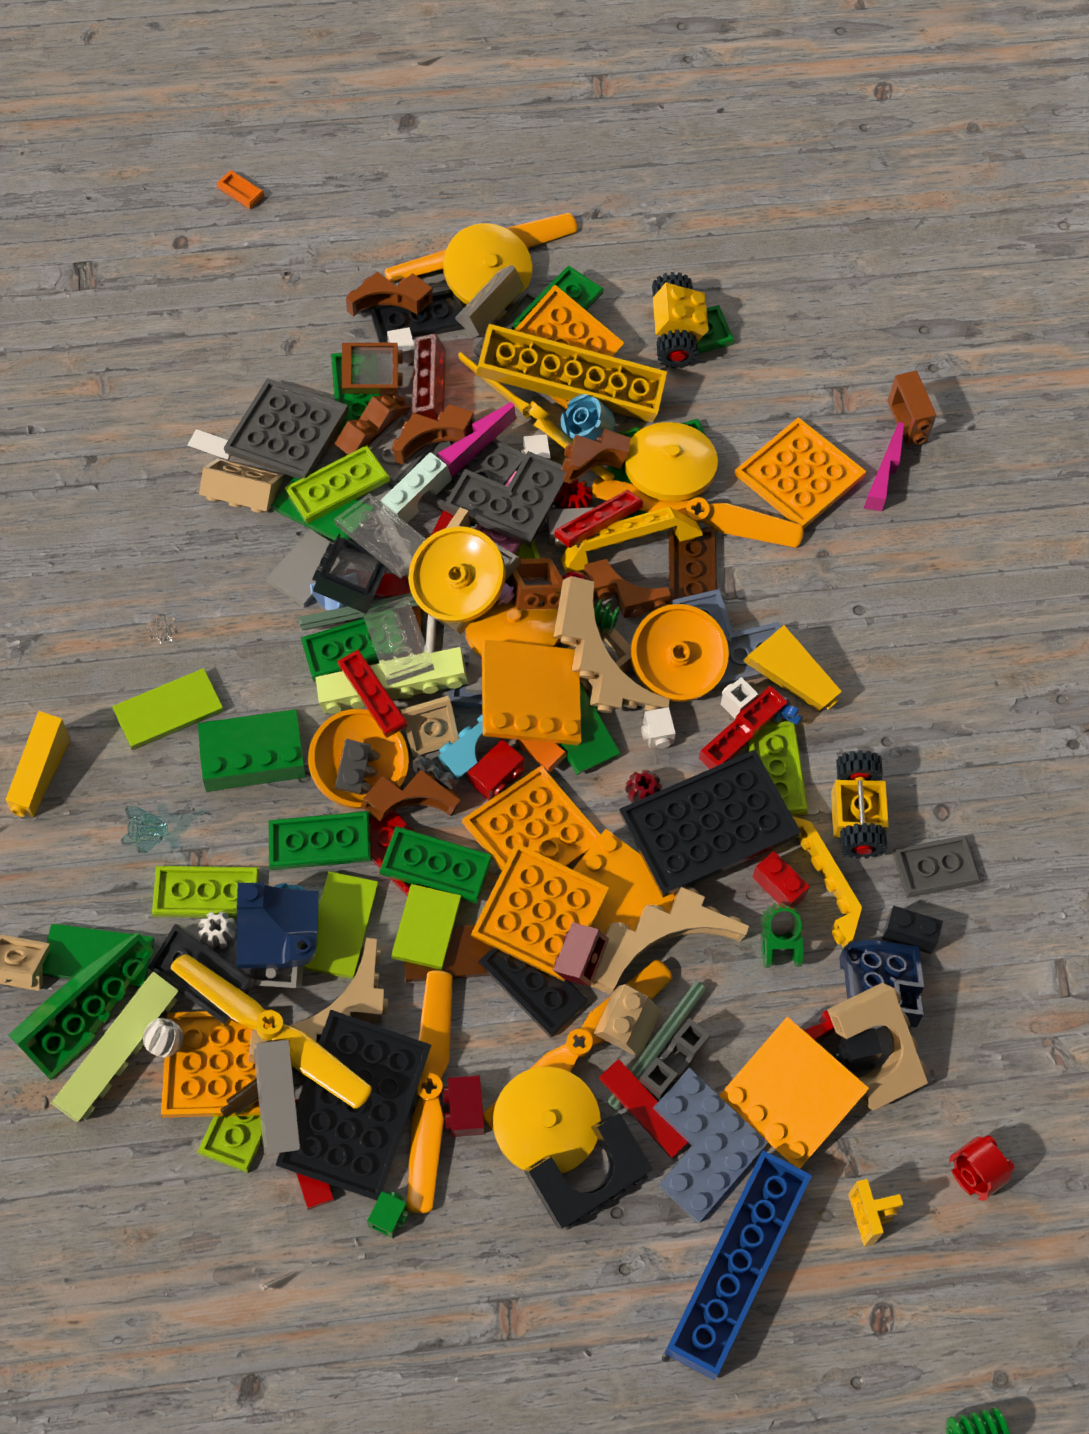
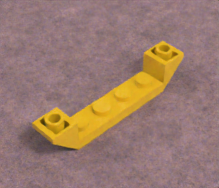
M666 507L615 522L575 546L568 547L560 561L566 574L568 572H580L584 569V565L588 564L586 551L599 550L604 546L620 544L625 540L635 537L641 538L656 531H666L670 527H673L680 542L695 539V537L702 536V531L695 520L671 507Z
M792 816L801 831L799 842L802 848L808 850L812 857L811 861L816 871H820L824 877V884L830 893L833 892L836 897L840 912L846 914L835 920L832 927V936L835 942L841 944L844 948V946L851 944L853 941L862 906L812 822Z

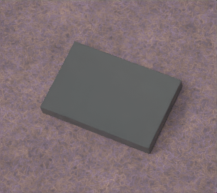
M966 835L896 848L892 852L906 898L977 885L981 881Z

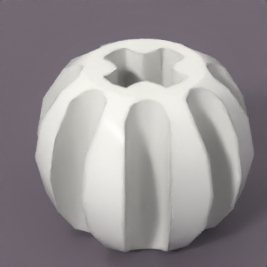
M213 911L207 913L208 919H201L198 925L200 940L206 942L213 949L218 945L221 950L228 947L227 942H233L237 934L234 931L237 927L234 919L228 918L229 915L222 911L218 915H214Z
M158 1018L150 1022L146 1027L143 1043L146 1049L153 1055L170 1057L181 1048L184 1035L180 1026L174 1021Z

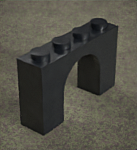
M612 1113L591 1127L604 1148L609 1163L607 1176L596 1189L589 1192L574 1190L568 1185L551 1156H545L523 1170L557 1228L563 1229L565 1227L566 1230L573 1228L580 1223L579 1218L587 1212L589 1215L596 1213L603 1208L602 1203L609 1198L615 1200L626 1192L625 1187L632 1183L638 1185L648 1178L647 1173L653 1170L620 1113Z

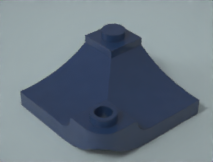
M238 883L237 969L291 968L303 966L311 962L316 957L318 948L319 891L277 888L265 885L264 883ZM303 944L308 946L305 950H300Z
M860 940L844 946L839 958L840 969H844L847 999L884 983L898 991L901 997L899 1004L902 1012L908 1017L910 1027H917L924 1015L921 999L924 982L919 947L876 940Z

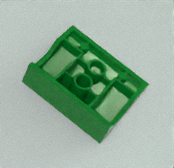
M296 709L198 723L200 761L206 792L306 778Z

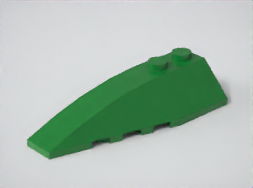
M138 932L69 980L10 1032L8 1036L51 1080L92 1042L96 1036L94 1033L102 1022H106L111 1015L109 1012L115 1003L122 999L129 983L137 978L155 951Z

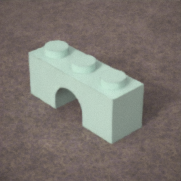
M430 452L381 499V503L388 516L404 527L419 512L418 502L424 493L431 491L434 495H437L452 480L447 465Z

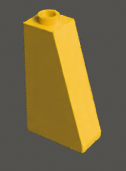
M785 625L743 660L747 665L817 711L823 707H826L828 710L839 701L836 696L842 691Z
M41 711L36 716L6 797L10 811L17 816L24 817L27 815L34 818L71 741L62 718Z

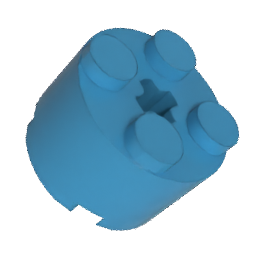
M587 394L573 398L567 404L568 409L561 416L562 430L572 439H574L575 435H579L595 441V438L597 436L600 437L604 429L615 432V419L612 411L597 398Z

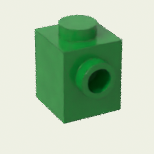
M382 1191L367 1220L368 1227L393 1239L398 1227L403 1228L409 1216V1213L406 1212L407 1203L404 1202V1197L393 1191H390L389 1194Z

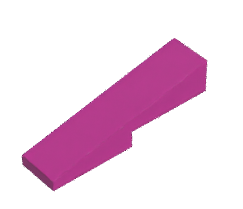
M512 402L473 423L472 434L438 453V458L447 465L451 478L516 420L515 406Z
M898 422L864 505L865 509L883 510L887 496L889 473L896 474L900 463L904 423Z

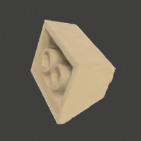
M217 458L203 467L199 495L206 496V499L209 501L219 502L222 500L229 502L228 504L233 507L246 506L250 507L254 512L264 513L272 508L271 505L276 500L284 475Z

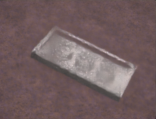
M370 493L334 519L337 527L399 578H402L409 572L415 552L426 540Z
M408 596L371 608L367 614L362 612L387 686L435 670Z

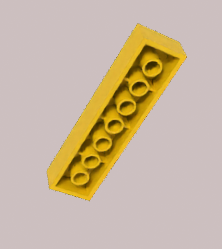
M489 324L475 376L569 401L579 395L587 394L597 398L614 413L653 423L658 415L667 371Z

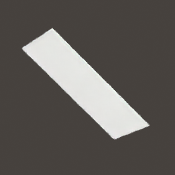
M197 429L187 445L227 460L230 456L224 451V446L228 440Z

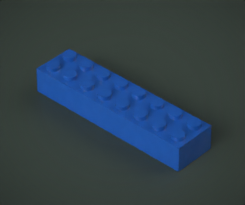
M762 1150L664 1354L712 1380L716 1379L812 1177L811 1174Z

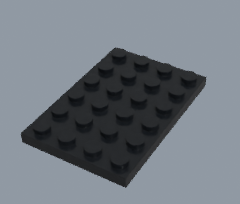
M756 750L745 753L619 809V814L663 898L679 891L681 887H689L801 837L800 829Z
M330 1009L318 1044L368 1083L372 1088L371 1094L362 1106L353 1108L306 1076L296 1104L300 1149L279 1153L275 1166L377 1201L391 1167L431 1044Z

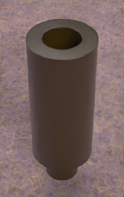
M257 1078L226 1099L227 1105L220 1109L225 1118H228L233 1113L238 1116L259 1100Z

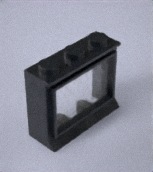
M338 534L335 542L330 540L319 567H317L312 580L316 583L313 591L367 614L393 554L383 556L376 551L341 538V534Z

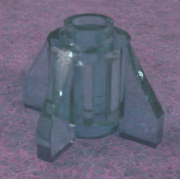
M127 806L125 808L128 820L130 821L127 827L128 834H125L121 839V843H135L138 853L149 852L166 836L168 832L167 823L163 817L155 816L137 806Z

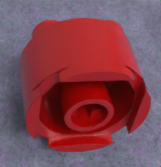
M989 1135L974 1137L949 1157V1164L952 1161L955 1168L951 1171L958 1184L970 1196L974 1193L979 1195L978 1200L980 1201L986 1200L1011 1180V1173L1015 1170L1012 1161L1004 1157L997 1148L996 1141Z

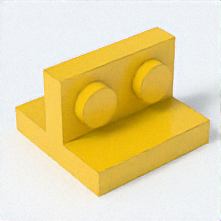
M868 1179L857 1181L848 1193L864 1247L874 1245L884 1233L881 1224L891 1222L892 1217L896 1216L903 1206L900 1194L874 1200Z

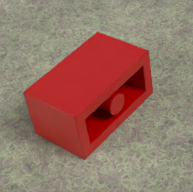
M502 739L468 771V783L486 799L491 800L494 796L503 792L512 779L516 780L521 776L524 771V757Z
M775 851L770 853L755 867L752 876L779 905L783 903L792 908L806 897L810 888Z

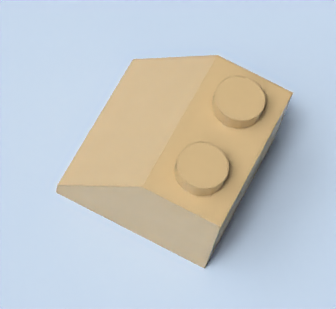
M626 984L614 988L594 1034L639 1058L645 1049L661 1010L648 996Z

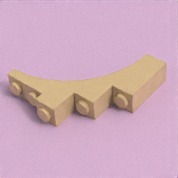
M572 576L564 579L554 638L561 639V643L576 644L572 671L580 673L579 677L594 679L590 705L598 707L597 710L604 713H612V710L619 709L621 706L627 708L641 706L645 707L644 711L668 708L669 698L654 694L636 684L621 671L610 657L601 640L595 621L593 606L594 582Z
M681 887L675 895L669 914L658 905H646L640 915L635 931L630 930L631 928L621 922L616 924L612 922L605 934L609 941L591 987L610 995L622 972L630 962L646 949L663 940L681 935L710 934L740 942L746 936L749 926L743 924L740 918L719 914L720 912L716 908L710 906L703 907L704 896L699 895V892L693 888Z
M366 938L358 971L343 994L329 1007L315 1016L288 1026L305 1032L318 1043L330 1009L365 1022L379 1023L382 1014L387 1013L388 999L383 998L384 989H377L379 973H375V964H379L381 948H376L377 939ZM253 1029L250 1037L248 1062L255 1063L253 1044L271 1042L260 1038L257 1031Z

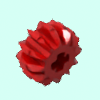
M577 479L573 483L566 482L554 505L558 509L588 508L592 504V489L587 487L586 480L579 482V479Z

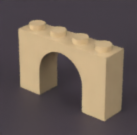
M884 983L876 985L827 1009L835 1032L846 1039L878 1025L886 1026L891 1034L892 1049L886 1062L879 1068L859 1077L870 1088L861 1098V1102L873 1111L928 1084L925 1076L927 1073L926 1066L918 1057L916 1051L918 1050V1044L908 1029V1026H910L909 1019L902 1012L899 1004L901 997L895 988Z

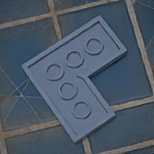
M719 589L673 600L672 604L690 605L708 613L716 620L725 634L729 649L728 664L722 679L714 688L735 683L741 677L744 680L764 676L747 665L743 660L781 628L779 622L733 633Z
M688 1068L653 1107L666 1122L692 1145L657 1186L696 1223H699L768 1142L699 1076Z

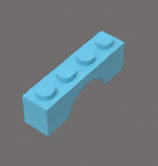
M483 714L477 719L479 723L473 728L467 726L458 734L460 739L453 744L449 741L439 750L441 754L437 760L458 781L477 764L475 745L478 739L483 736Z

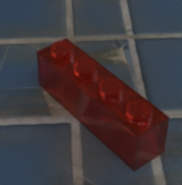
M436 333L415 338L412 414L415 413L437 421L439 414L444 412L446 349Z

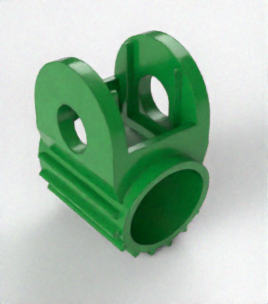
M774 903L771 907L767 906L768 909L762 911L764 914L760 917L762 920L760 926L763 927L761 951L764 968H771V964H774V949H791V960L794 961L795 967H802L803 937L801 929H803V920L800 919V914L791 906L780 903V905ZM788 911L792 917L790 929L781 935L773 934L771 931L772 918L778 912Z

